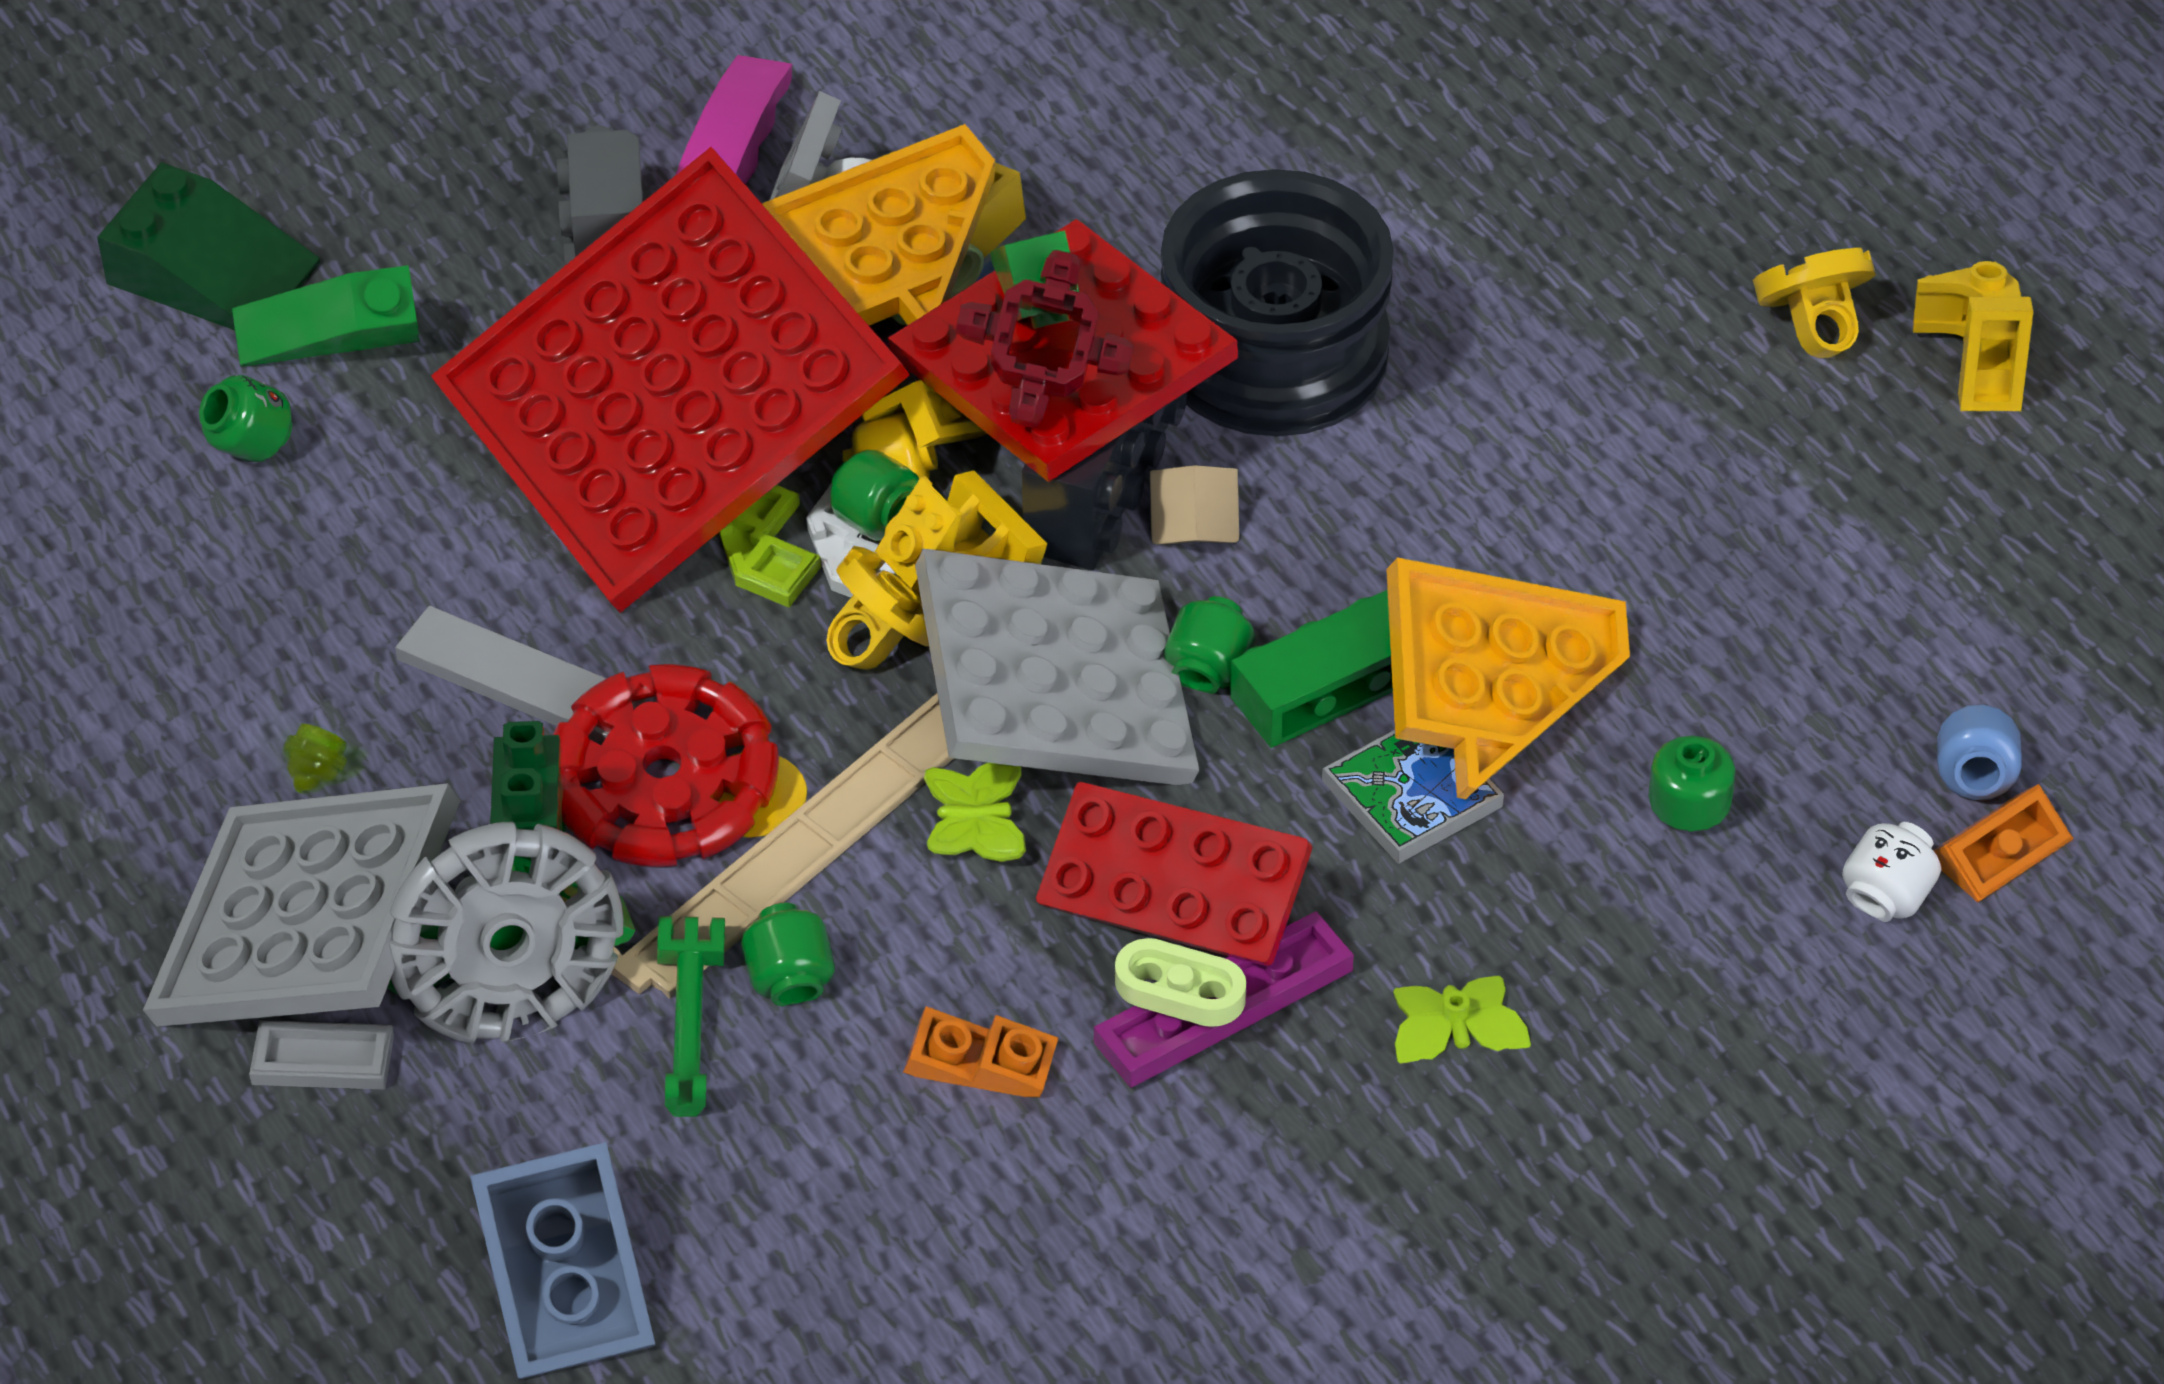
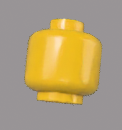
M904 412L858 424L852 433V448L843 450L844 462L848 461L853 455L865 450L881 451L910 468L918 475L919 479L924 476L929 479L930 471L938 468L935 446L919 447L907 415Z

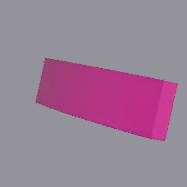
M737 55L721 77L703 109L686 146L676 174L712 146L741 181L746 184L758 165L759 146L771 132L774 125L776 104L788 90L791 83L793 64Z

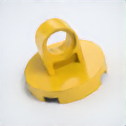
M1856 247L1804 257L1805 264L1790 269L1788 275H1786L1784 264L1773 267L1753 279L1758 303L1763 307H1777L1789 304L1796 335L1801 347L1809 355L1817 358H1830L1838 355L1852 346L1859 332L1850 289L1871 280L1876 275L1869 250L1863 253L1862 248ZM1819 314L1827 315L1837 323L1840 337L1836 344L1824 342L1818 336L1815 322Z
M853 546L837 566V574L853 596L833 619L828 628L826 641L828 651L834 660L842 665L866 670L875 668L882 663L903 636L924 646H929L920 591L911 589L902 579L885 570H879L885 561L877 553L858 546ZM864 622L870 630V644L864 653L854 657L848 650V635L852 628Z

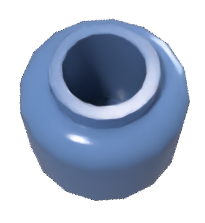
M1984 704L1968 705L1954 711L1942 723L1937 736L1938 772L1946 786L1961 797L1971 800H1988L2006 793L2016 783L2022 768L2020 731L2009 715L1999 708Z

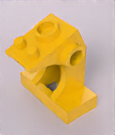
M1996 261L1978 262L1969 268L1934 276L1928 275L1925 278L1918 279L1913 333H1948L1963 337L1964 344L1958 388L1960 411H2021L2033 319L2031 297H2021L2018 281L2007 272L2003 265Z
M973 470L954 476L947 501L932 486L933 483L926 476L921 477L911 494L907 496L899 513L886 526L885 535L875 550L911 589L919 591L915 564L923 548L1041 564L1047 543ZM984 518L996 529L991 536L981 528Z

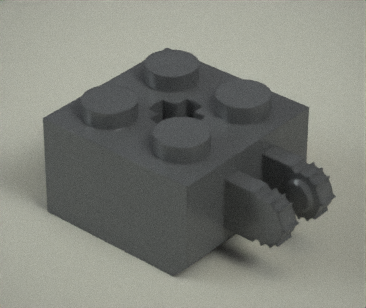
M597 124V126L585 128V132L567 134L568 158L557 159L559 194H570V200H559L561 236L573 237L574 242L564 243L565 265L644 201L639 137L628 130L614 131L611 130V127L599 126Z

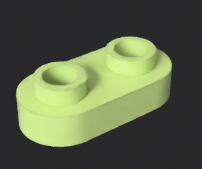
M1152 938L1139 939L1127 944L1116 957V989L1125 1001L1134 1006L1199 1025L1213 1027L1234 1021L1245 1007V975L1235 963L1228 959ZM1145 979H1153V980H1156L1157 982L1151 983V982H1147V981H1144V980H1145ZM1215 997V998H1218V999H1206V998Z

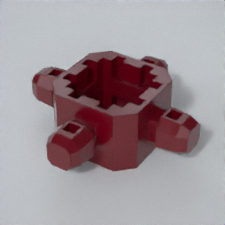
M1053 250L1046 258L1040 276V281L1043 283L1025 279L1006 290L1001 313L993 312L992 305L970 302L961 305L956 324V333L963 339L984 345L985 340L993 341L991 349V365L1003 384L1019 387L1012 388L1009 406L1011 422L1036 428L1043 420L1049 403V396L1044 394L1065 398L1083 387L1088 364L1098 366L1097 373L1117 376L1128 373L1134 345L1125 338L1107 332L1105 338L1095 336L1099 312L1087 294L1073 291L1077 290L1080 273L1079 259L1075 254ZM1032 306L1042 308L1043 311L1071 315L1073 316L1072 321L1081 323L1069 369L1058 367V371L1047 369V367L1031 363L1017 362V357L1009 355L1021 309L1031 311Z

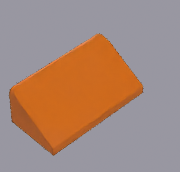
M2037 784L2017 794L1933 851L1938 856L1941 871L1976 902H1979L2074 838L2041 786Z

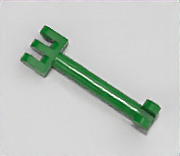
M659 916L657 964L677 965L673 1073H666L665 1106L674 1117H697L706 1107L707 1074H700L704 965L724 966L725 918L712 917L709 926L710 940L698 939L699 917L685 916L684 939H673L674 923L672 916Z

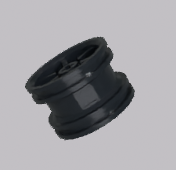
M1271 169L1244 172L1217 180L1192 194L1176 209L1164 230L1161 246V283L1237 340L1238 358L1187 391L1186 405L1195 413L1219 426L1246 434L1275 437L1299 435L1336 425L1357 413L1376 394L1386 375L1389 356L1390 325L1386 307L1390 301L1394 248L1389 228L1381 215L1358 192L1333 179L1308 172Z

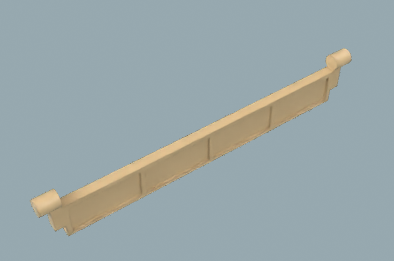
M938 693L670 915L674 923L673 939L685 938V916L699 917L698 939L710 940L709 926L712 917L725 918V953L743 937L745 930L754 921L759 919V913L763 909L788 900L926 783L924 780L926 769L932 767L943 769L954 758H949ZM658 926L624 955H621L617 948L614 947L613 951L618 955V959L612 972L613 976L639 995L650 985L661 990L669 999L676 994L677 965L657 964Z

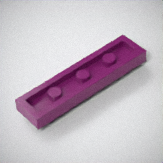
M1315 911L1285 927L1272 965L1264 966L1230 956L1225 958L1235 963L1242 970L1246 978L1245 1007L1234 1021L1221 1026H1203L1133 1006L1094 1026V1044L1126 1084L1132 1088L1352 972L1354 954ZM1209 997V998H1206V999H1218V998Z

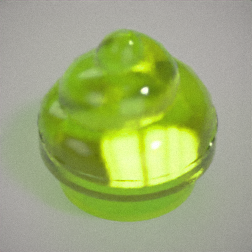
M305 723L299 725L295 735H288L282 750L287 760V771L293 779L295 791L301 793L303 790H313L319 786L320 782L332 781L337 777L338 773L343 772L347 763V759L343 756L347 742L330 731Z

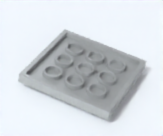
M923 548L915 568L949 758L1171 785L1193 783L1199 772V766L1179 674L1171 673L1174 666L1169 664L1163 656L1170 632L1158 580Z
M447 783L230 807L143 1011L154 1025L159 1027L380 1007L395 969L389 946L395 918L390 914L391 906L397 892L411 871L426 856L431 861L439 856L461 800Z

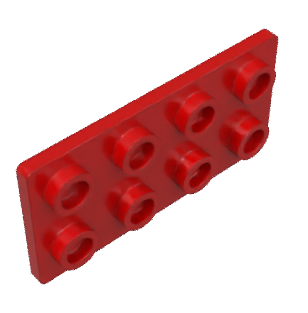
M1079 782L1073 791L1040 884L1036 901L1042 906L1067 914L1256 964L1270 966L1274 962L1313 846L1303 837Z

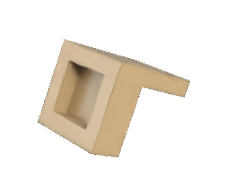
M1194 465L1150 471L1152 542L1154 544L1238 542V469Z

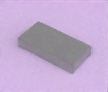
M259 1020L249 1073L251 1084L386 1089L394 1040L393 1026L382 1024Z

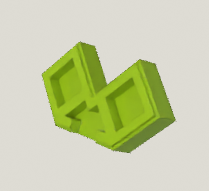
M776 485L719 532V536L735 585L789 608L821 568V558L817 554L775 537L800 505L798 493Z

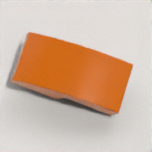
M926 1006L920 1017L903 1073L918 1078L1022 1097H1040L1045 1086L1058 1037L995 1015L988 1029Z

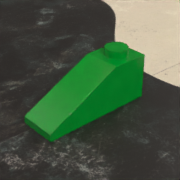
M409 265L348 273L232 308L240 367L420 342Z

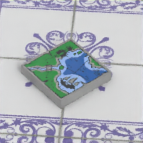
M1395 730L1324 767L1322 771V782L1398 864L1503 807L1504 794L1490 779L1467 799L1457 798L1454 749L1396 739Z

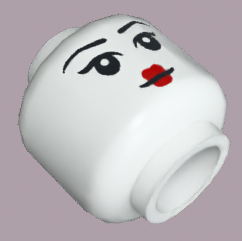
M1901 822L1899 826L1881 823L1870 827L1845 862L1842 876L1848 888L1846 891L1848 900L1854 907L1883 922L1890 921L1892 917L1902 919L1914 915L1937 882L1941 872L1938 856L1931 849L1934 845L1932 838L1923 829L1909 822Z

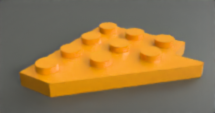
M963 124L766 201L762 205L868 326L896 314H899L909 325L949 300L995 178V159L966 124Z
M1398 557L1386 569L1395 738L1454 749L1457 798L1467 799L1630 657L1626 601Z

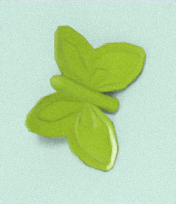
M988 762L979 766L970 776L935 767L926 769L924 780L933 797L944 804L937 810V815L943 820L937 823L926 842L928 849L934 854L957 855L974 850L982 858L1000 862L1021 858L1026 852L1025 836L1011 820L1004 819L1012 814L1011 804L1009 802L998 803L1012 794L1021 777V766Z
M1501 976L1472 980L1461 991L1453 985H1447L1443 990V994L1423 986L1395 988L1393 991L1398 1007L1408 1017L1399 1026L1395 1041L1397 1062L1399 1063L1435 1058L1445 1051L1451 1032L1453 1033L1454 1044L1458 1049L1467 1048L1470 1045L1468 1032L1481 1046L1495 1051L1506 1048H1529L1531 1043L1527 1026L1514 1010L1502 1005L1506 990Z

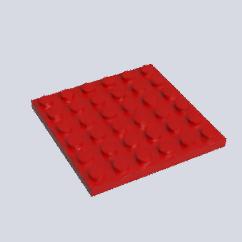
M712 146L431 375L432 379L619 613L624 611L910 376L897 357Z

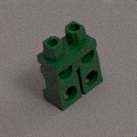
M518 721L503 724V737H494L490 824L513 821L516 829L534 830L537 824H542L566 832V825L562 821L561 813L563 786L561 778L560 735H545L543 723L540 721ZM522 857L531 861V857Z

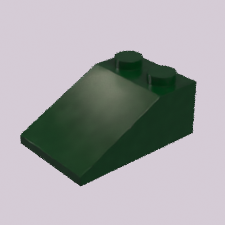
M163 162L156 167L97 236L105 279L108 285L235 330L232 308L300 288L321 263L317 255L213 180Z

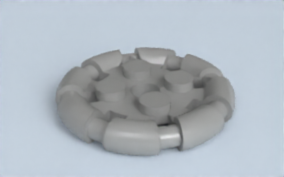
M513 821L484 825L449 839L450 848L432 861L426 856L411 871L397 892L390 909V914L395 918L392 940L389 941L395 964L391 981L398 996L401 999H410L415 1005L414 1016L436 1032L456 1041L473 1044L476 1038H500L501 1043L521 1039L509 1038L513 1019L520 1017L522 1025L529 1024L527 1015L536 1011L540 1013L549 1025L548 1028L541 1031L544 1032L558 1026L556 1021L565 1017L577 1007L583 1011L600 993L612 974L618 959V955L613 951L615 940L623 935V910L619 891L611 873L607 870L600 871L596 866V854L570 834L542 824H537L534 830L516 829ZM514 856L531 857L529 873L512 871ZM468 868L472 876L463 879L454 892L448 885V882ZM575 882L578 885L577 894L564 902L559 893ZM508 925H516L523 928V935L514 947L507 950H496L490 947L492 936L500 928ZM421 926H439L437 939H424L421 937ZM575 936L589 937L587 945H582L575 950ZM448 973L455 980L446 989L433 986L434 983ZM554 976L561 987L541 1000L533 990ZM484 1002L501 1004L498 1005L496 1013L482 1012Z

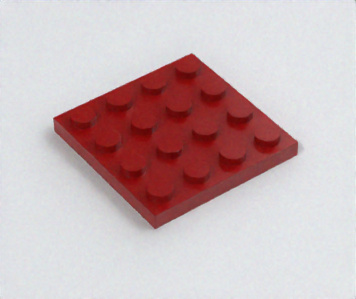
M1075 219L1056 232L1065 230L1070 253L1078 256L1080 263L1079 291L1089 296L1099 312L1095 336L1105 338L1107 332L1125 338L1134 345L1128 373L1118 376L1097 373L1098 366L1088 364L1083 387L1065 398L1044 394L1049 396V403L1043 420L1036 428L1011 422L1009 406L1012 388L1019 387L1003 384L991 365L993 341L985 340L984 345L963 339L956 333V324L962 304L970 302L992 305L993 312L1001 313L1005 295L995 270L888 337L890 351L905 368L1047 482L1064 473L1238 358L1237 340L1078 219ZM1068 315V321L1033 329L1030 317L1017 320L1009 355L1017 357V362L1031 363L1047 367V369L1058 371V367L1069 369L1081 323L1072 321L1073 316Z

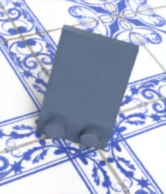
M606 1142L470 1176L518 1380L656 1346Z

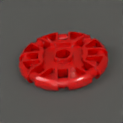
M658 664L648 665L649 672L626 677L623 671L591 687L571 705L573 715L568 722L558 723L553 735H560L561 778L563 786L561 813L562 821L567 828L589 848L594 849L598 845L612 852L613 860L629 865L661 868L677 866L676 860L700 854L702 860L720 853L741 839L755 825L753 816L759 807H767L771 800L778 778L779 752L777 744L770 742L768 734L772 729L768 718L758 703L744 689L731 681L723 685L712 680L711 671L685 665ZM655 697L656 702L642 703L634 710L632 702ZM700 703L713 708L707 720L694 714ZM595 727L609 732L602 745L589 739V735ZM744 745L745 748L742 754L726 756V749ZM660 759L673 760L680 765L679 770L674 775L664 778H656L646 772L651 763ZM600 780L602 788L588 790L586 787H582L581 784ZM724 792L735 796L733 801L724 800L721 803L719 802ZM619 816L631 822L624 828L614 825ZM690 818L693 830L670 835L666 823Z

